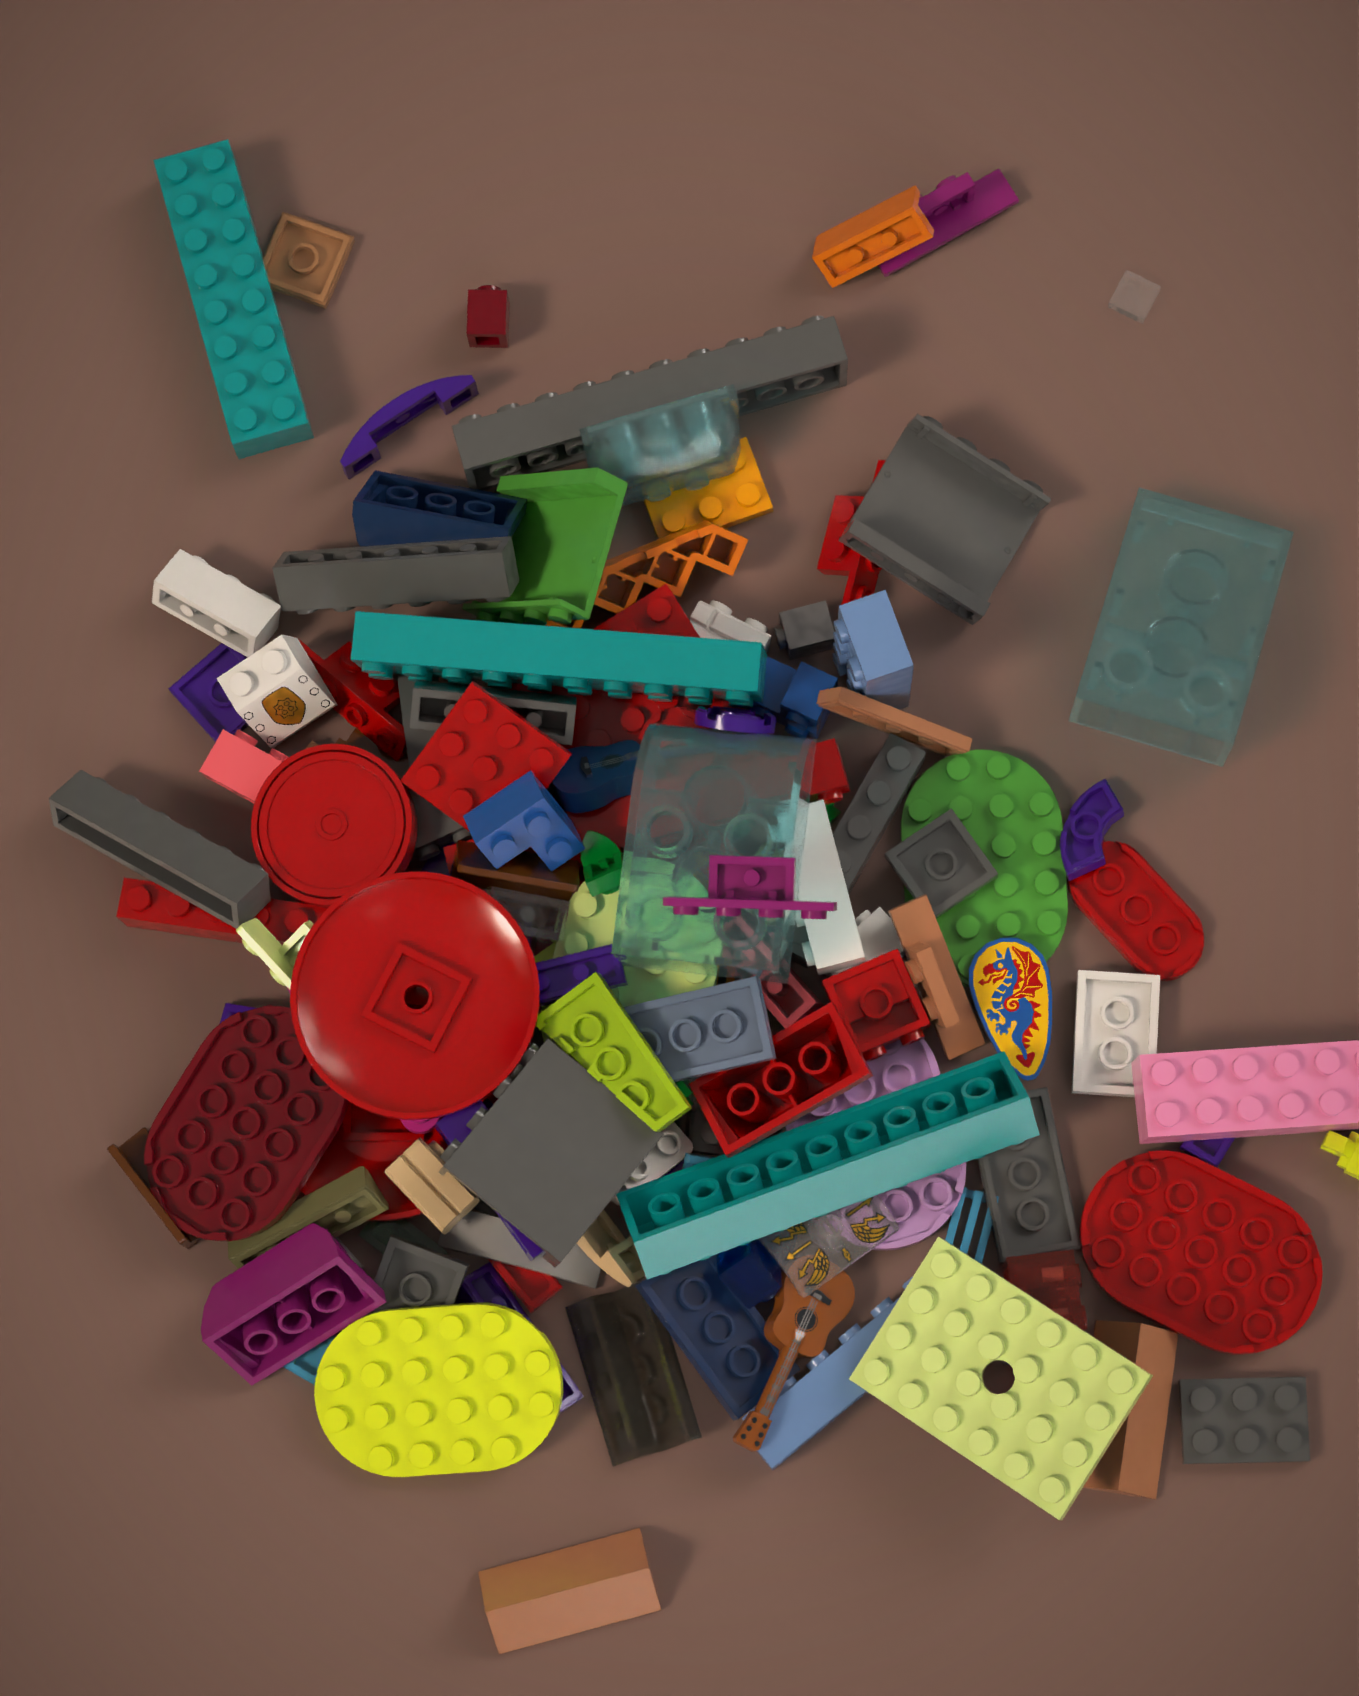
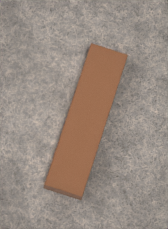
M844 687L819 690L816 703L819 707L885 733H892L903 740L944 756L964 754L970 751L972 738Z

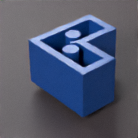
M767 656L763 703L753 702V708L747 709L755 712V716L761 717L760 719L764 718V713L775 715L776 722L786 726L784 730L798 739L806 740L808 736L817 740L831 712L816 704L819 690L838 687V678L802 661L796 670Z
M531 770L463 816L476 846L496 869L530 846L551 871L586 849L572 820Z

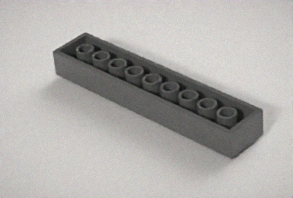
M813 316L804 320L800 326L789 329L783 326L775 327L766 331L763 336L748 340V338L742 337L729 341L725 347L710 351V349L704 348L693 351L687 358L675 362H672L670 359L660 360L650 365L647 370L636 373L632 370L619 372L613 375L609 381L598 384L594 381L584 382L575 386L573 391L560 395L556 392L546 393L537 397L535 402L522 406L517 403L507 404L500 407L497 413L483 417L479 414L469 415L462 418L459 424L452 425V430L469 488L483 491L497 487L501 476L549 472L847 386L848 358L835 317Z

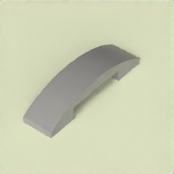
M473 1211L464 1216L447 1234L443 1235L441 1233L437 1245L441 1248L474 1257L479 1256L554 1276L556 1279L596 1289L601 1273V1268L586 1255L577 1243L556 1267H553L543 1258V1255L546 1253L545 1251L530 1261L500 1218Z

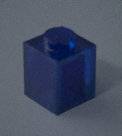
M757 1239L749 1244L737 1246L717 1254L718 1278L748 1309H751L761 1301L766 1302L776 1295L779 1288L782 1287L781 1265Z

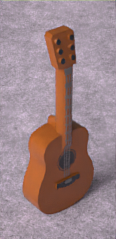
M805 1255L796 1258V1260L788 1261L778 1273L775 1283L774 1308L764 1325V1336L772 1345L779 1349V1357L755 1410L748 1413L733 1436V1442L751 1452L758 1451L772 1422L769 1420L770 1415L796 1358L806 1359L819 1355L824 1350L830 1331L847 1316L853 1306L855 1299L853 1282L845 1271L829 1261L830 1266L826 1278L816 1286L804 1287L814 1271V1266L811 1263L806 1270L808 1275L798 1280V1268L802 1269L807 1258L813 1259V1255Z

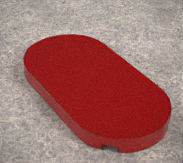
M1103 840L1102 850L1106 864L1071 881L1067 878L1068 891L1072 901L1140 974L1160 975V981L1174 980L1186 975L1195 967L1202 956L1204 931L1200 919L1133 847L1118 841Z

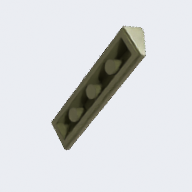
M360 1166L295 1201L284 1216L264 1232L244 1240L228 1242V1259L239 1269L312 1223L327 1229L336 1238L388 1210L389 1204L369 1171L364 1166Z

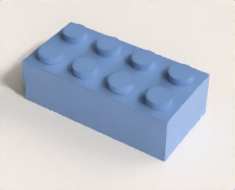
M886 590L839 605L838 620L833 621L836 631L833 632L835 640L833 648L835 653H832L839 676L846 674L847 687L851 691L899 710L909 707L914 665Z

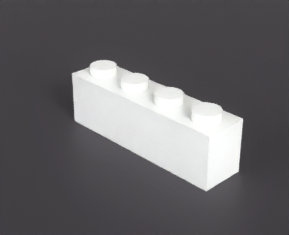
M824 800L776 812L779 824L771 825L777 849L785 847L787 857L796 858L795 888L798 899L801 901L837 902V910L827 911V919H802L801 910H793L797 927L806 926L809 941L803 942L802 947L807 966L816 965L818 975L866 962Z

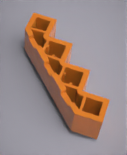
M704 520L608 559L604 566L594 605L617 614L636 602L644 582L657 588L667 583L673 595L681 597L696 561L733 576L749 539ZM572 620L569 625L547 621L545 626L581 629L584 620Z

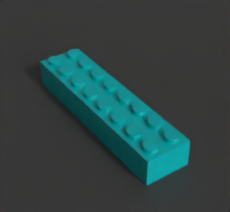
M229 140L219 141L153 160L228 432L238 459L314 438L242 180Z

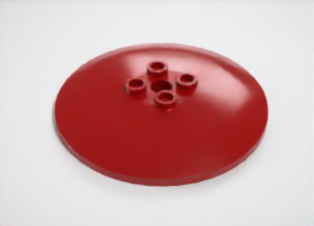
M393 873L375 878L348 891L332 903L313 924L301 945L293 968L290 985L291 1016L295 1034L308 1062L319 1077L342 1098L359 1108L388 1118L402 1120L439 1118L462 1111L483 1100L494 1092L519 1065L533 1038L538 1021L540 1007L538 969L529 942L518 923L497 900L485 891L466 881L440 873ZM414 987L424 988L429 995L427 1004L420 1009H412L405 1002L407 992Z

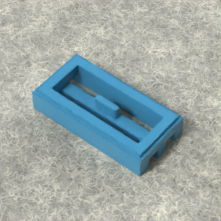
M964 1187L959 1203L951 1215L945 1240L953 1245L965 1198L973 1200L960 1250L967 1254L981 1202L986 1203L984 1192L973 1191ZM989 1207L987 1208L974 1257L981 1264L992 1227Z

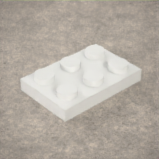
M1078 970L1071 1093L1135 1097L1131 1063L1139 1055L1157 1054L1160 975Z

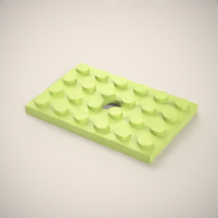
M938 1237L849 1380L1058 1520H1063L1153 1375L943 1238ZM1003 1360L1010 1364L1015 1376L1014 1384L1010 1390L1001 1394L990 1392L983 1381L985 1368L991 1362Z

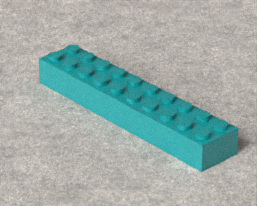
M356 611L351 660L362 668V672L369 673L368 677L382 680H392L394 673L408 676V680L416 682V680L432 681L433 677H442L448 679V683L470 685L472 680H482L488 682V687L498 689H512V683H521L528 685V690L536 692H552V686L567 688L568 693L574 695H592V689L607 691L608 696L613 698L631 699L632 692L644 693L652 701L672 702L673 696H685L688 698V702L692 704L712 705L713 699H724L729 701V706L753 708V702L763 703L767 653L761 642Z
M1003 1051L766 1138L731 1158L723 1154L617 1193L616 1196L648 1280L659 1275L668 1274L691 1263L706 1260L713 1255L737 1246L749 1244L751 1241L775 1232L787 1230L794 1225L813 1218L825 1216L848 1205L863 1202L870 1197L894 1188L903 1187L908 1183L932 1174L944 1172L959 1164L982 1158L986 1154L1005 1147L1020 1144L1040 1134L1029 1095Z

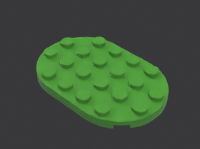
M970 750L964 754L950 755L938 761L920 776L909 792L902 813L901 842L952 808L998 873L996 879L936 918L962 985L969 987L968 970L974 955L986 943L999 938H1018L1031 943L1047 962L1060 944L1068 915L1066 873L1060 851L1061 831H1063V823L1055 794L1046 780L1033 767L1007 753L993 750ZM904 885V903L914 898Z

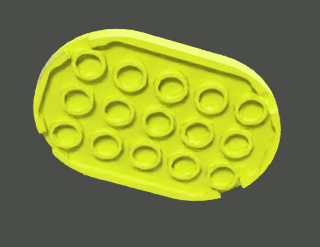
M485 1302L380 1310L363 1316L348 1325L333 1339L318 1366L314 1387L315 1406L322 1429L335 1449L351 1463L368 1472L389 1477H410L491 1471L519 1462L544 1441L552 1430L560 1412L563 1398V1376L556 1351L544 1332L541 1333L534 1324L523 1317V1314L511 1308Z

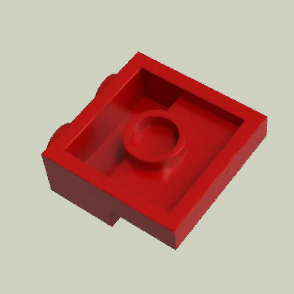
M898 948L822 980V985L829 1001L836 1005L866 1062L887 1054L885 1046L900 1040L904 1047L925 1037L923 1030L929 1028L931 1023Z

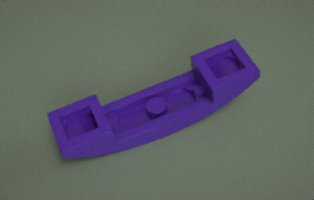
M472 375L445 377L419 385L401 394L379 409L355 434L340 460L347 478L351 479L381 459L376 445L378 442L437 403L444 413L448 415L478 395L476 381Z

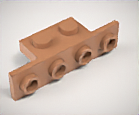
M921 895L888 910L908 960L905 962L906 969L912 982L919 987L923 997L920 999L929 1021H932L946 1058L951 1060L986 1044L927 895Z

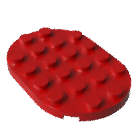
M1156 1150L1124 1159L1114 1165L1099 1179L1084 1205L1080 1222L1081 1251L1086 1266L1098 1286L1123 1307L1210 1350L1232 1355H1246L1276 1347L1288 1340L1306 1323L1320 1295L1323 1277L1322 1260L1311 1234L1312 1231L1304 1219L1281 1199L1191 1155L1175 1151Z

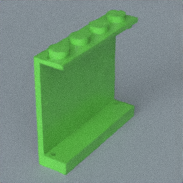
M599 467L501 476L497 487L498 492L504 495L527 499L526 514L512 536L520 581L512 595L505 600L486 603L472 601V603L463 604L462 609L475 615V620L516 624L530 622L545 626L547 621L569 625L572 620L590 619L628 482Z

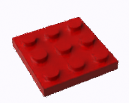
M472 681L400 781L469 831L463 818L465 814L530 770L547 789L572 753Z

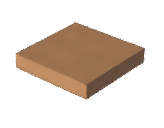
M282 212L263 256L272 290L326 309L354 245V236Z

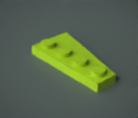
M593 973L538 1014L536 1027L552 1038L563 1051L579 1062L598 1082H602L616 1095V1098L655 1132H661L692 1109L683 1093L600 973Z

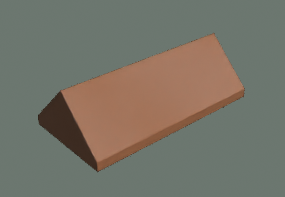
M1096 1320L1093 1337L1152 1374L1153 1377L1083 1488L1156 1500L1178 1334L1143 1323Z
M640 1528L478 1572L485 1613L499 1654L661 1610Z

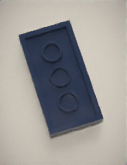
M717 1254L706 1260H700L675 1269L665 1275H659L648 1280L644 1278L635 1285L733 1421L738 1420L757 1405L779 1357V1349L772 1345L764 1336L766 1321ZM794 1362L787 1380L801 1370L796 1362Z

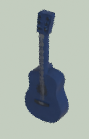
M711 729L712 732L646 749H642L638 742L634 740H623L607 746L570 748L567 750L572 755L552 781L554 795L558 804L568 812L586 813L594 811L615 799L639 794L648 789L649 775L655 773L658 762L717 747V750L749 749V742L746 733Z

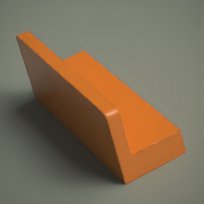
M916 185L816 237L812 259L832 288L933 238L934 229L918 206L920 191Z

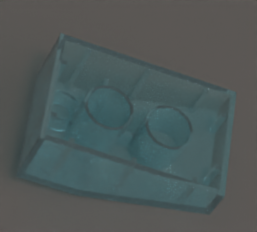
M1139 487L1071 710L1069 722L1223 767L1235 742L1294 532Z

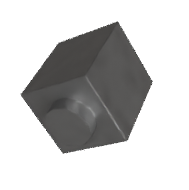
M826 600L779 612L780 625L774 627V632L779 650L787 649L789 660L834 649V628Z

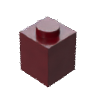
M483 285L478 287V290L468 289L466 334L469 347H509L510 301L507 290H501V288L494 285Z

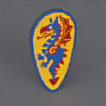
M999 938L986 943L974 955L968 970L969 989L977 1014L997 1053L1005 1052L1021 1080L1032 1081L1040 1074L1046 1061L1051 1040L1052 988L1049 968L1043 955L1031 943L1018 938Z

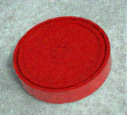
M322 744L293 754L279 764L267 777L260 788L253 806L251 837L254 851L261 867L268 873L269 878L284 892L305 904L328 908L345 893L365 882L385 875L404 872L413 856L418 832L415 804L407 786L400 781L401 778L383 760L355 746Z

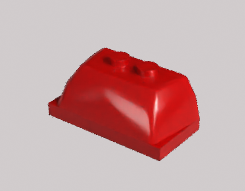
M833 1002L828 1003L774 1034L772 1039L776 1059L703 1075L689 1083L725 1156L733 1157L873 1076Z

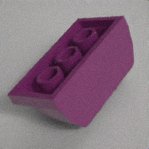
M312 1223L212 1286L203 1309L201 1324L202 1341L252 1386L386 1303L385 1292L349 1257L343 1246L327 1229Z

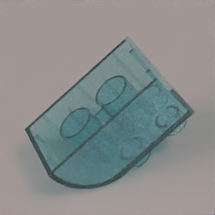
M651 723L647 727L640 745L632 783L611 952L624 966L741 979L757 976L760 977V981L788 983L797 910H784V918L758 917V909L741 908V916H716V907H699V915L673 914V906H663V897H708L709 855L796 858L795 900H798L816 739Z

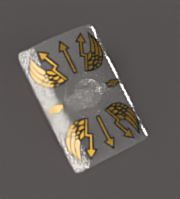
M875 1195L863 1202L848 1205L825 1216L813 1218L758 1240L779 1263L799 1295L807 1297L899 1230V1226L881 1198Z

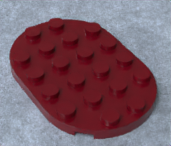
M272 1005L263 1006L242 1013L238 1012L216 1026L200 1045L150 1128L144 1153V1165H147L148 1179L151 1187L149 1190L175 1225L190 1235L211 1241L230 1242L253 1237L273 1226L292 1206L343 1123L349 1101L332 1090L308 1062L295 1034L291 1008Z

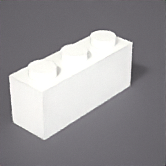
M179 549L154 580L152 604L246 657L264 647L278 629L281 605L277 604L270 596L258 593L245 586L236 577L229 574L226 575L213 568L199 556H192Z

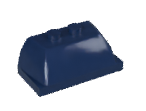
M375 470L353 500L352 517L357 542L360 547L512 537L526 514L527 499Z

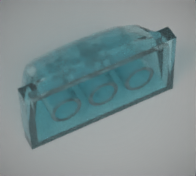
M734 384L579 429L588 468L599 467L628 482L622 505H628L645 499L651 502L660 501L669 497L672 491L686 488L689 491L701 489L707 486L710 480L732 474L735 471L741 451L739 405Z

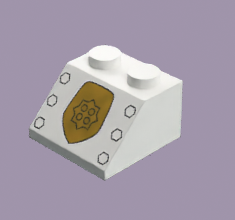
M280 635L217 678L236 712L270 748L276 747L338 705L296 637Z

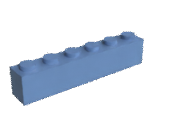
M913 1276L902 1285L904 1290L906 1289L907 1285L909 1284ZM890 1297L883 1300L870 1312L874 1317L872 1321L863 1328L857 1323L838 1338L842 1345L831 1355L826 1350H823L806 1365L810 1370L808 1374L798 1382L793 1376L785 1382L769 1420L772 1421L760 1449L757 1451L772 1471L867 1393L866 1390L849 1380L899 1298L895 1302ZM748 1413L742 1418L743 1421L745 1420Z

